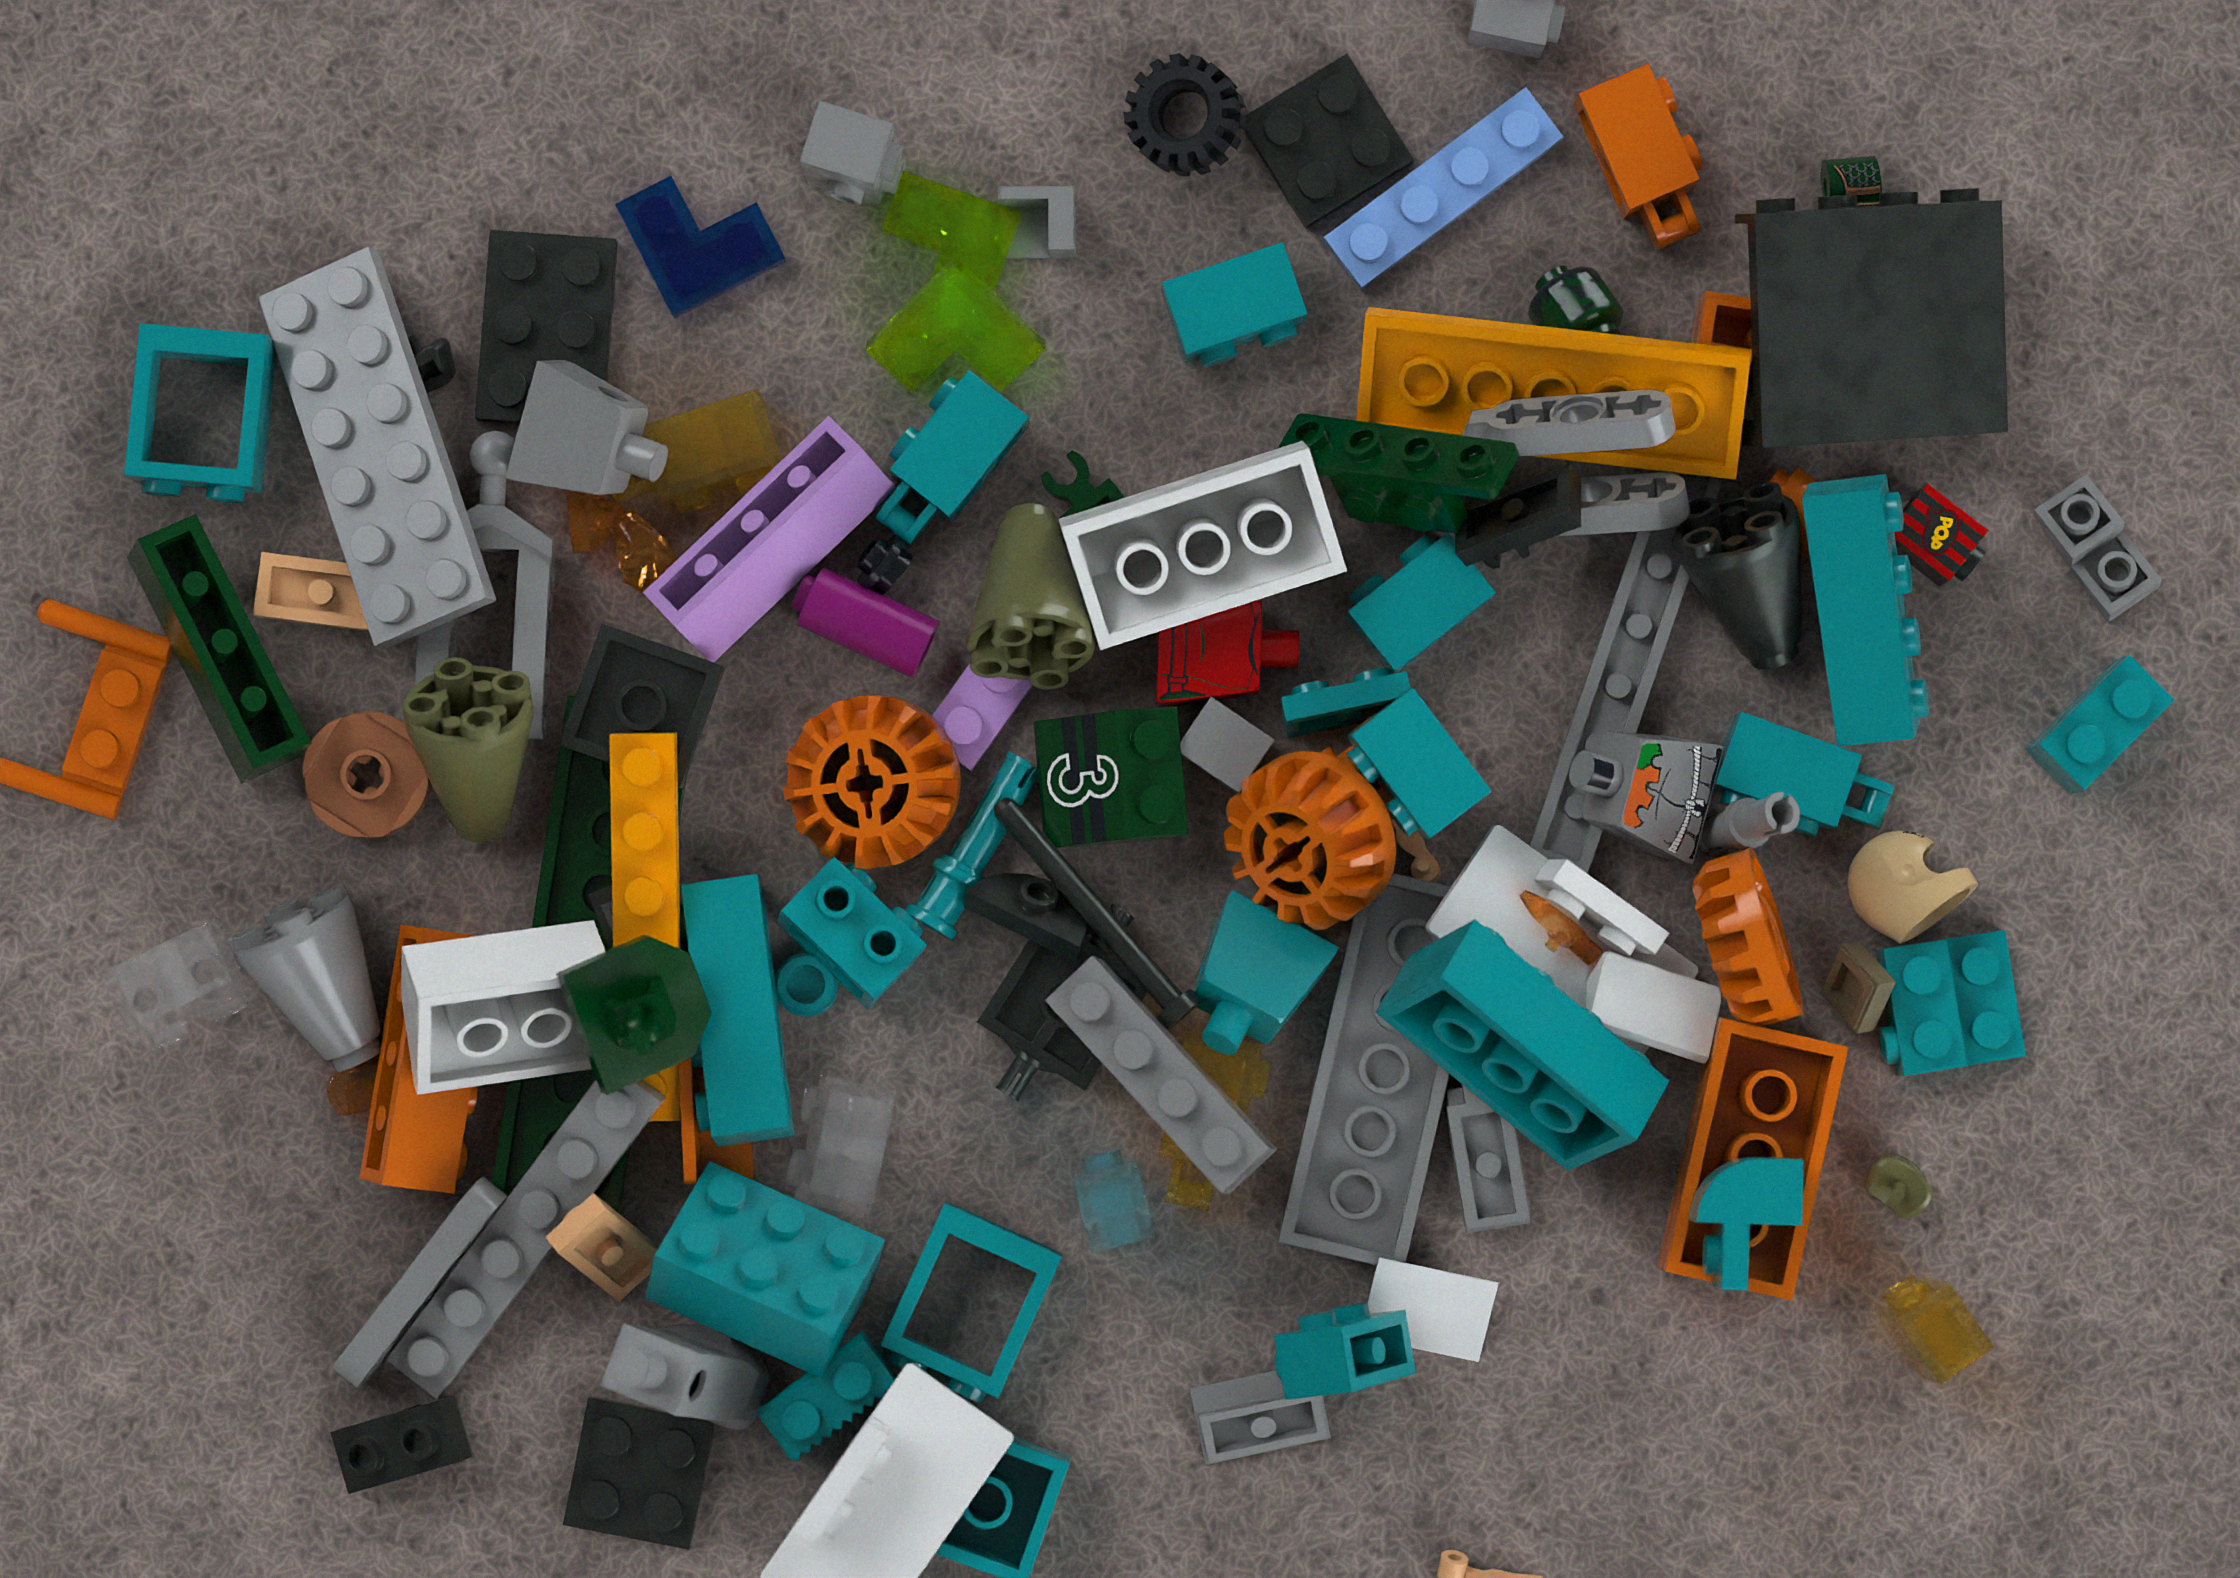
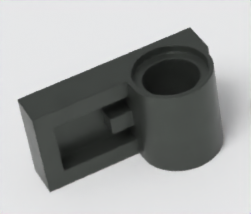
M455 1394L439 1398V1400L424 1405L419 1404L330 1432L348 1494L455 1464L473 1456Z

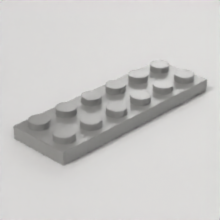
M366 247L259 296L258 298L374 646L387 649L497 601L379 252Z
M1392 873L1391 879L1383 893L1373 903L1352 918L1278 1236V1242L1373 1265H1377L1379 1257L1406 1263L1449 1073L1375 1012L1409 955L1438 940L1427 932L1426 924L1451 886Z

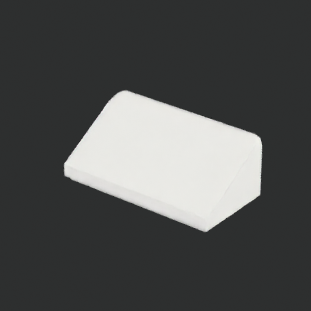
M1606 951L1603 953L1586 981V1009L1595 1013L1601 1019L1603 1026L1616 1036L1705 1064L1708 1060L1721 1004V989L1717 986L1614 952Z

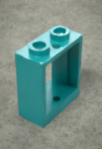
M140 323L124 475L135 482L143 483L142 493L162 497H180L181 486L206 489L205 499L228 503H244L245 492L262 494L277 355L273 339L267 334ZM161 358L248 366L237 469L150 461Z
M946 1201L880 1344L892 1350L888 1361L901 1368H904L908 1363H913L925 1372L927 1367L951 1377L947 1385L950 1390L976 1402L982 1403L986 1393L999 1398L1063 1254ZM949 1234L1037 1273L992 1374L904 1335Z

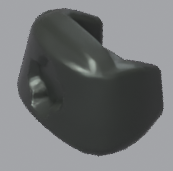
M416 334L408 337L426 393L448 384L456 374L449 340L441 337L422 349Z

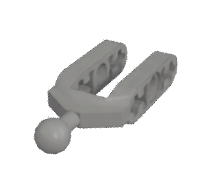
M1635 390L1506 401L1492 409L1473 410L1461 435L1513 442L1516 444L1519 456L1652 447L1667 441L1676 430L1671 400L1666 393L1658 390ZM1670 472L1580 477L1581 527L1558 536L1653 531L1679 525L1690 514L1685 480L1680 475ZM1460 495L1463 503L1476 499L1475 497Z
M489 431L477 437L471 446L470 462L475 472L481 476L480 504L468 509L467 514L480 552L519 554L512 671L524 673L530 681L534 715L528 740H545L548 731L551 658H546L545 654L546 642L552 643L556 542L505 507V474L515 440L505 432ZM458 618L417 635L415 686L426 677L434 674V666L439 661L456 657Z

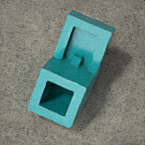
M1740 1158L1716 1168L1700 1184L1691 1203L1689 1220L1699 1223H1715L1714 1235L1704 1236L1702 1253L1704 1274L1713 1275L1714 1287L1723 1290H1748L1749 1224L1802 1226L1803 1159Z

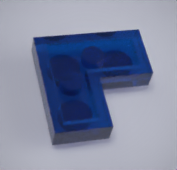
M672 176L615 204L674 319L787 262L757 202L701 231Z

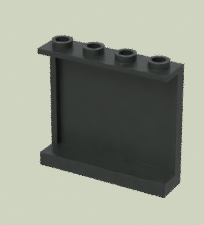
M1979 188L1940 190L1939 203L1918 204V191L1879 193V206L1857 207L1856 195L1817 197L1818 209L1795 210V198L1756 200V213L1735 214V223L1748 224L1754 418L1744 419L1742 431L1743 445L1769 448L2008 432L2002 200H1979Z

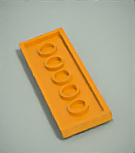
M1368 307L1364 320L1356 421L1461 435L1473 410L1492 409L1498 404L1510 400L1635 390H1658L1670 397L1676 431L1667 441L1646 448L1533 456L1736 480L1752 350Z

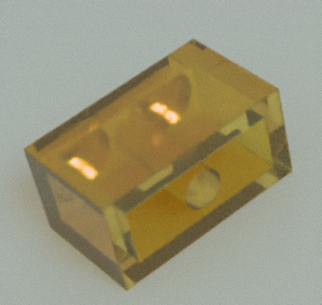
M1911 1275L1883 1294L1882 1297L1888 1305L1875 1313L1918 1376L1942 1385L1994 1349L1992 1343L1949 1282L1930 1277L1917 1280L1915 1275Z

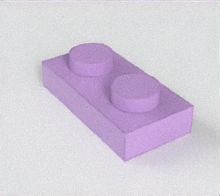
M970 664L967 666L932 715L952 741L961 765L971 772L1033 687L1030 680L1008 679L1001 676L984 678L974 674L970 669Z

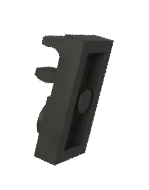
M1566 464L1500 490L1494 499L1476 498L1465 502L1464 506L1469 516L1459 534H1455V554L1465 566L1483 561L1488 567L1496 569L1500 567L1501 553L1515 549L1520 557L1526 558L1530 555V545L1581 527V478L1570 464Z

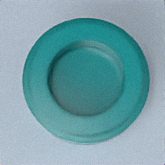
M799 953L789 957L780 965L775 975L779 1003L788 1012L796 1016L814 1017L822 1014L831 1007L838 994V981L809 953Z

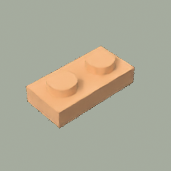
M261 552L253 608L254 616L369 632L347 563Z
M594 1193L582 1204L570 1210L563 1221L545 1237L560 1256L618 1302L651 1273L654 1256L659 1249L647 1236Z

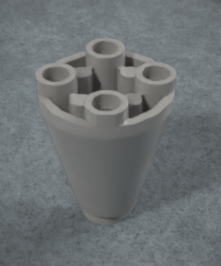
M344 883L333 885L315 894L309 899L311 905L302 908L298 899H292L278 905L263 915L268 926L264 928L262 924L251 926L227 940L238 965L323 1060H331L337 1072L348 1070L371 1059L380 1052L381 1046L377 1038L381 1034V1027L357 913Z

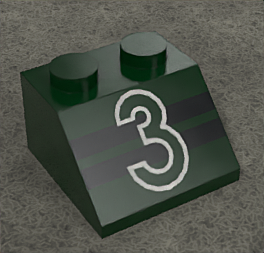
M1177 706L1115 710L1033 722L1043 833L1056 848L1158 841L1188 835Z

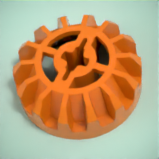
M872 694L837 701L804 724L802 727L803 732L795 746L789 749L785 763H788L789 767L787 784L783 787L785 801L790 802L797 821L794 823L796 829L801 836H807L821 849V855L830 860L835 857L837 860L847 864L852 862L855 864L854 868L859 869L893 866L923 853L945 832L958 805L961 790V773L952 741L948 738L942 726L928 712L898 697ZM848 743L850 759L841 766L836 782L822 784V775L828 759L840 746ZM882 743L892 748L899 755L906 767L907 773L902 772L901 766L893 757L883 753ZM868 768L871 775H881L883 779V787L874 790L873 795L870 789H860L858 785V777L867 774ZM904 783H909L905 804L892 819L891 804L899 798L904 788ZM838 792L843 803L857 811L859 827L849 825L840 820L827 805L823 794Z
M1298 751L1288 753L1276 758L1241 782L1242 790L1229 799L1226 814L1228 821L1232 825L1223 832L1224 846L1226 850L1240 852L1241 859L1231 868L1236 880L1251 876L1260 888L1252 898V902L1256 905L1260 904L1265 908L1277 904V919L1288 924L1293 922L1299 925L1304 922L1315 930L1327 929L1340 920L1345 922L1373 903L1387 887L1396 860V840L1389 813L1376 790L1358 771L1347 763L1319 752ZM1283 812L1294 816L1278 826L1270 814ZM1258 824L1267 833V837L1264 839L1263 853L1256 835ZM1307 836L1310 837V842L1302 847L1300 852L1298 847L1307 840ZM1327 864L1326 875L1321 884L1314 875V872ZM1280 879L1287 882L1302 880L1311 893L1299 894L1285 885Z
M1747 848L1706 861L1693 880L1692 891L1697 902L1695 909L1703 928V940L1707 943L1712 959L1711 965L1713 971L1717 973L1723 998L1727 999L1731 1015L1735 1016L1736 1020L1761 1027L1803 1015L1802 994L1793 957L1772 891L1756 853L1752 848Z

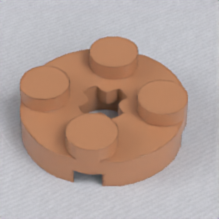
M377 711L353 713L327 723L311 740L302 763L305 790L309 797L308 802L312 811L329 828L343 835L358 839L386 838L409 826L424 809L432 789V784L406 731L405 723L393 716ZM373 758H376L382 764L378 773L384 778L383 783L378 789L369 786L364 793H360L354 788L358 782V777L351 770L357 761L368 765Z

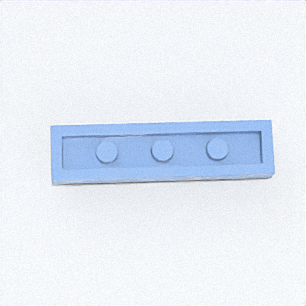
M1525 87L1324 236L1323 242L1358 288L1362 290L1559 144L1564 136Z

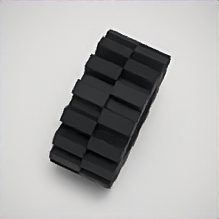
M1180 53L1169 55V63L1165 64L1160 59H1157L1149 64L1153 69L1151 74L1146 76L1140 71L1134 81L1140 86L1136 93L1129 90L1127 92L1125 101L1131 105V112H1123L1124 123L1131 128L1132 132L1127 133L1131 142L1140 149L1139 152L1159 168L1168 173L1170 170L1174 171L1179 176L1190 177V171L1194 170L1203 175L1211 172L1209 164L1217 162L1222 166L1229 160L1224 153L1230 146L1236 150L1238 149L1242 140L1236 136L1238 128H1246L1247 118L1240 111V109L1246 108L1243 97L1236 91L1238 87L1212 62L1208 63L1202 57L1191 54L1190 59H1186ZM1185 92L1201 95L1207 105V119L1202 129L1188 138L1170 136L1163 124V113L1168 102L1176 95Z

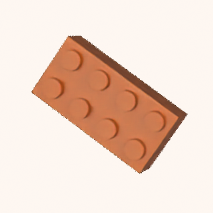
M1717 1018L1710 1055L1706 1063H1702L1656 1266L1657 1269L1713 1282V1275L1704 1274L1702 1253L1704 1236L1714 1235L1715 1223L1690 1221L1689 1211L1698 1187L1716 1168L1732 1160L1746 1157L1803 1159L1802 1226L1749 1224L1747 1291L1792 1301L1849 1047L1726 1018Z

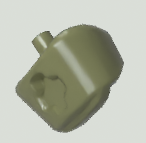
M1893 1153L1884 1154L1870 1167L1867 1173L1864 1188L1903 1219L1921 1213L1932 1200V1190L1923 1172L1906 1157Z

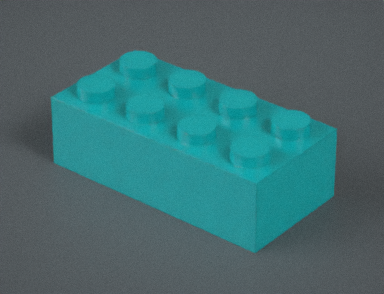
M1476 919L1409 955L1375 1012L1567 1171L1638 1140L1669 1083L1666 1077L1651 1066L1649 1059L1643 1053L1628 1047L1603 1026L1601 1019L1595 1013L1580 1007L1555 986L1554 981L1547 973L1532 967L1506 945L1505 940L1499 933L1483 926Z

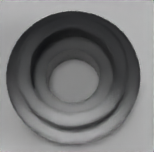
M897 534L890 537L887 541H884L879 536L876 537L856 561L855 566L862 571L857 583L868 589L872 587L882 595L885 594L899 580L912 561L913 555L903 548L905 541Z

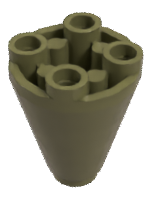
M1019 504L1010 508L1005 513L1004 521L1000 524L966 636V648L970 655V669L977 676L984 678L1001 676L1008 679L1030 680V683L1039 689H1057L1067 684L1068 673L1078 670L1091 659L1096 646L1095 633L1060 524L1055 521L1054 512L1040 504Z
M447 658L439 661L434 666L433 675L426 677L409 691L403 703L406 731L447 819L456 829L458 836L469 842H488L500 837L505 832L507 822L512 815L534 715L530 681L524 673L519 671L506 672L499 668L472 666L471 662L464 658Z

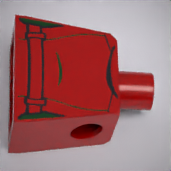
M1255 600L1159 631L1156 707H1173L1208 702L1210 697L1215 700L1258 695L1260 689V667L1298 669L1299 630L1262 629V601Z

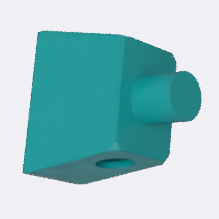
M1231 890L1213 923L1193 987V991L1202 1000L1196 1008L1211 1015L1201 1035L1203 1042L1214 1051L1225 1055H1233L1237 1052L1245 1034L1261 1043L1269 1044L1320 981L1339 947L1293 922L1288 924L1277 919V913L1260 904L1256 905L1251 899Z

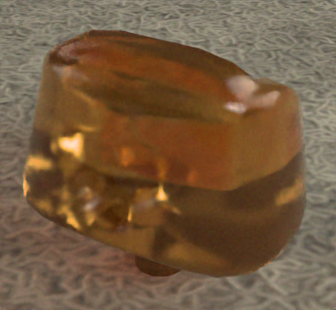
M362 1063L348 1070L335 1072L330 1076L326 1084V1093L330 1104L339 1116L370 1111L378 1064Z

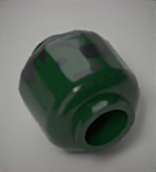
M1561 265L1549 270L1537 281L1535 285L1537 293L1531 300L1528 311L1529 318L1534 325L1620 335L1617 328L1622 321L1623 309L1593 268L1580 266L1568 269L1567 266Z

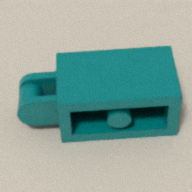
M970 370L965 373L960 381L950 376L942 384L928 404L935 411L920 431L910 426L889 453V456L895 460V463L889 469L890 473L900 484L883 504L875 518L900 536L910 546L922 535L938 513L950 523L956 519L1030 425L1029 416ZM911 492L927 504V507L918 518L901 506Z
M1742 711L1733 716L1723 744L1724 751L1713 788L1723 792L1719 803L1728 806L1730 803L1740 799L1752 798L1760 800L1770 794L1784 792L1783 798L1787 795L1792 796L1800 810V820L1793 831L1816 837L1819 827L1825 830L1837 828L1840 817L1880 830L1895 787L1882 780L1857 772L1862 758L1861 754ZM1852 785L1866 789L1859 810L1845 805Z

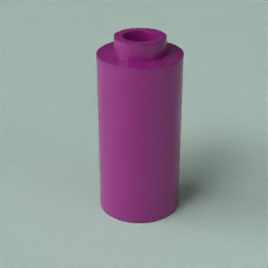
M826 568L820 571L817 578L808 574L805 575L791 606V609L800 612L797 626L912 679L918 673L940 623L939 620L868 589Z

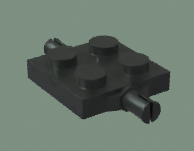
M1112 903L1110 910L1118 917L1122 909ZM1125 911L1120 922L1127 929L1135 917ZM1096 932L1093 936L1085 934L1083 946L1076 962L1032 940H1028L977 1023L1004 1039L1016 1055L1001 1081L995 1087L1006 1093L1017 1074L1021 1073V1077L1008 1095L1017 1102L1020 1101L1021 1095L1038 1069L1059 1074L1085 1091L1101 1067L1102 1062L1045 1001L1091 956L1104 960L1141 1001L1147 994V991Z

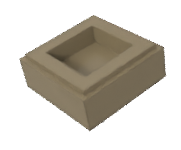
M1860 941L1843 943L1820 993L1855 1033L1858 1034L1874 1031L1896 981Z

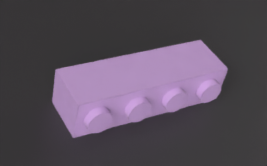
M828 416L643 593L708 661L715 662L879 506L896 487L866 452Z

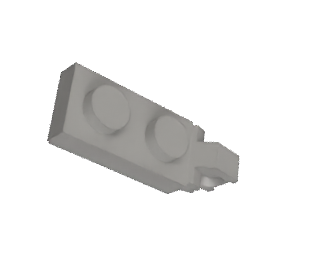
M1460 1082V1087L1446 1089L1448 1105H1445L1465 1232L1473 1233L1530 1223L1515 1127Z

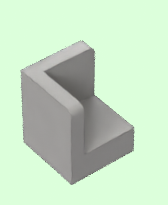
M1074 186L997 187V200L1000 207V255L1003 259H1076V195Z
M1210 697L1180 741L1181 755L1215 777L1217 784L1236 795L1242 789L1241 782L1254 772L1273 744L1274 739Z

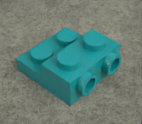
M2005 930L1876 950L1877 961L1896 981L1885 1005L1888 1026L1879 1027V1044L1884 1064H1894L1896 1076H1908L2026 1056Z

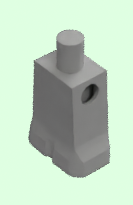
M623 1323L600 1386L675 1416L699 1418L728 1429L740 1430L754 1423L757 1416L756 1411L760 1407L771 1376L760 1355L749 1346L703 1324H678L659 1327Z

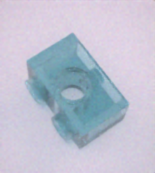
M1120 1149L1083 1158L1085 1171L1073 1173L1072 1177L1091 1253L1155 1237L1136 1158L1123 1161Z

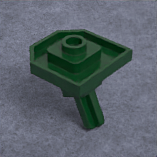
M643 934L556 973L601 1093L606 1095L612 1094L695 1055L712 1012L690 953Z

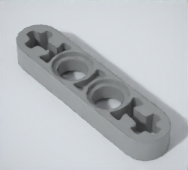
M481 1177L470 1188L337 1359L332 1368L336 1373L356 1389H359L370 1378L508 1198L504 1192L485 1177Z

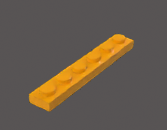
M677 733L609 734L613 948L644 934L680 949ZM677 1063L644 1078L647 1083L667 1097L649 1121H681L679 1067Z

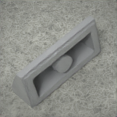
M1276 1370L1190 1389L1206 1465L1331 1438L1323 1396L1285 1400L1282 1381L1279 1379Z

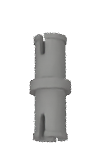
M1776 792L1760 800L1744 798L1734 801L1725 808L1724 812L1706 816L1698 847L1704 853L1711 850L1710 855L1712 856L1723 854L1733 848L1744 850L1760 847L1768 841L1769 837L1791 832L1797 827L1800 820L1798 804L1790 795L1783 798L1784 792Z

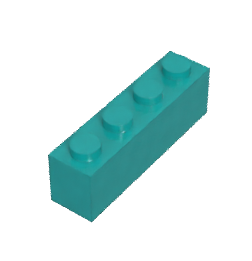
M1886 474L1809 483L1802 496V504L1837 746L1914 739L1920 724V718L1929 717V698L1925 679L1915 680L1912 656L1920 655L1921 642L1917 618H1906L1903 594L1912 593V574L1908 555H1897L1894 531H1903L1904 527L1899 492L1889 493Z
M758 874L682 884L683 904H680V943L688 942L689 953L712 1012L695 1055L690 1057L692 1067H703L706 1092L695 1093L700 1131L711 1130V1137L718 1147L793 1137L795 1133L763 885Z

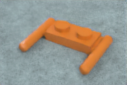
M47 599L39 605L37 610V617L41 623L105 643L106 645L104 650H101L61 769L63 770L62 776L0 757V784L115 821L173 648L166 636Z

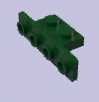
M1305 413L1295 417L1278 448L1303 441L1309 447L1317 474L1330 477L1349 518H1354L1364 523L1380 522L1407 526L1422 532L1433 530L1452 534H1459L1469 516L1460 495L1489 500L1496 498L1520 455L1516 444L1513 442Z

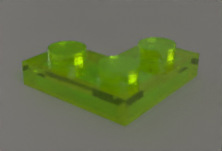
M902 171L896 193L893 195L881 231L883 234L939 253L919 311L926 316L981 334L1023 215L1019 211Z
M953 257L866 342L865 351L911 393L954 351H957L1002 392L1046 350V341L957 258Z

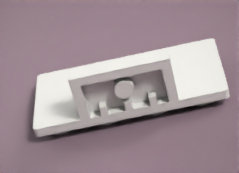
M1494 825L1489 829L1426 924L1427 932L1440 939L1476 919L1483 926L1499 933L1509 948L1532 967L1547 973L1557 988L1583 1008H1586V981L1602 954L1606 951L1639 960L1693 979L1698 973V967L1664 943L1669 935L1668 931L1569 860L1547 859L1501 825ZM1616 1036L1628 1047L1634 1048L1643 1054L1649 1048L1647 1045Z
M906 1364L766 1565L760 1578H918L1012 1443L1014 1438L1012 1432L915 1364Z

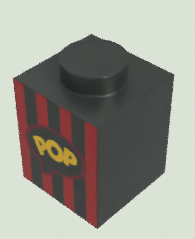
M1927 483L1914 494L1904 507L1903 531H1894L1897 555H1908L1910 565L1940 587L1950 581L1953 576L1961 582L1967 578L1986 553L1978 544L1989 530Z

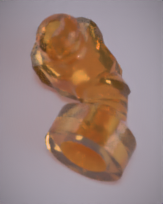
M567 491V509L573 554L599 552L608 538H615L622 582L631 585L640 593H643L675 562L671 546L656 529L652 528L648 521L642 519L634 508H631L626 513L623 505L604 500L599 494Z

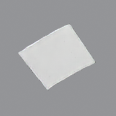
M1379 1257L1368 1300L1369 1314L1405 1309L1412 1348L1479 1362L1499 1282Z

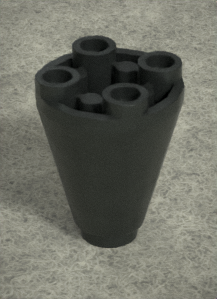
M1762 482L1751 486L1741 495L1731 496L1720 501L1710 497L1691 501L1689 503L1690 514L1676 528L1672 538L1674 551L1679 562L1741 655L1749 659L1752 667L1757 669H1773L1791 662L1799 653L1798 642L1801 638V520L1793 500L1783 496L1778 483Z

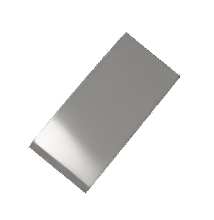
M2087 474L2034 509V515L2049 540L2108 623L2160 588L2162 579L2123 531L2125 522Z

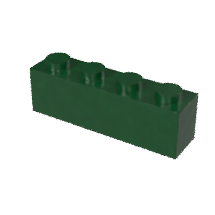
M194 514L137 539L127 559L240 783L248 782L299 758L309 747L311 741L197 515Z

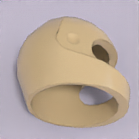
M1902 830L1883 833L1867 842L1853 858L1847 880L1849 896L1856 914L1869 927L1899 944L1912 940L1944 918L1976 889L1978 882L1969 868H1959L1944 873H1935L1929 870L1924 860L1932 852L1936 842L1919 833Z

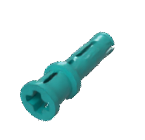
M1007 752L1005 761L949 855L942 853L940 857H936L933 861L932 867L935 872L916 904L908 903L905 911L916 921L951 941L955 939L958 933L954 926L965 909L963 904L966 891L980 880L985 879L981 874L1007 832L995 817L993 807L1005 797L1015 800L1022 807L1038 780L1037 767L1030 766V762L1012 752Z

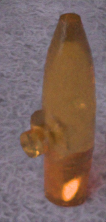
M1527 890L1520 894L1519 897L1529 913L1547 931L1546 933L1550 938L1545 943V946L1549 950L1555 952L1559 946L1568 948L1586 965H1590L1597 960L1603 950L1587 937L1585 931L1582 930L1583 928L1548 903L1543 897Z

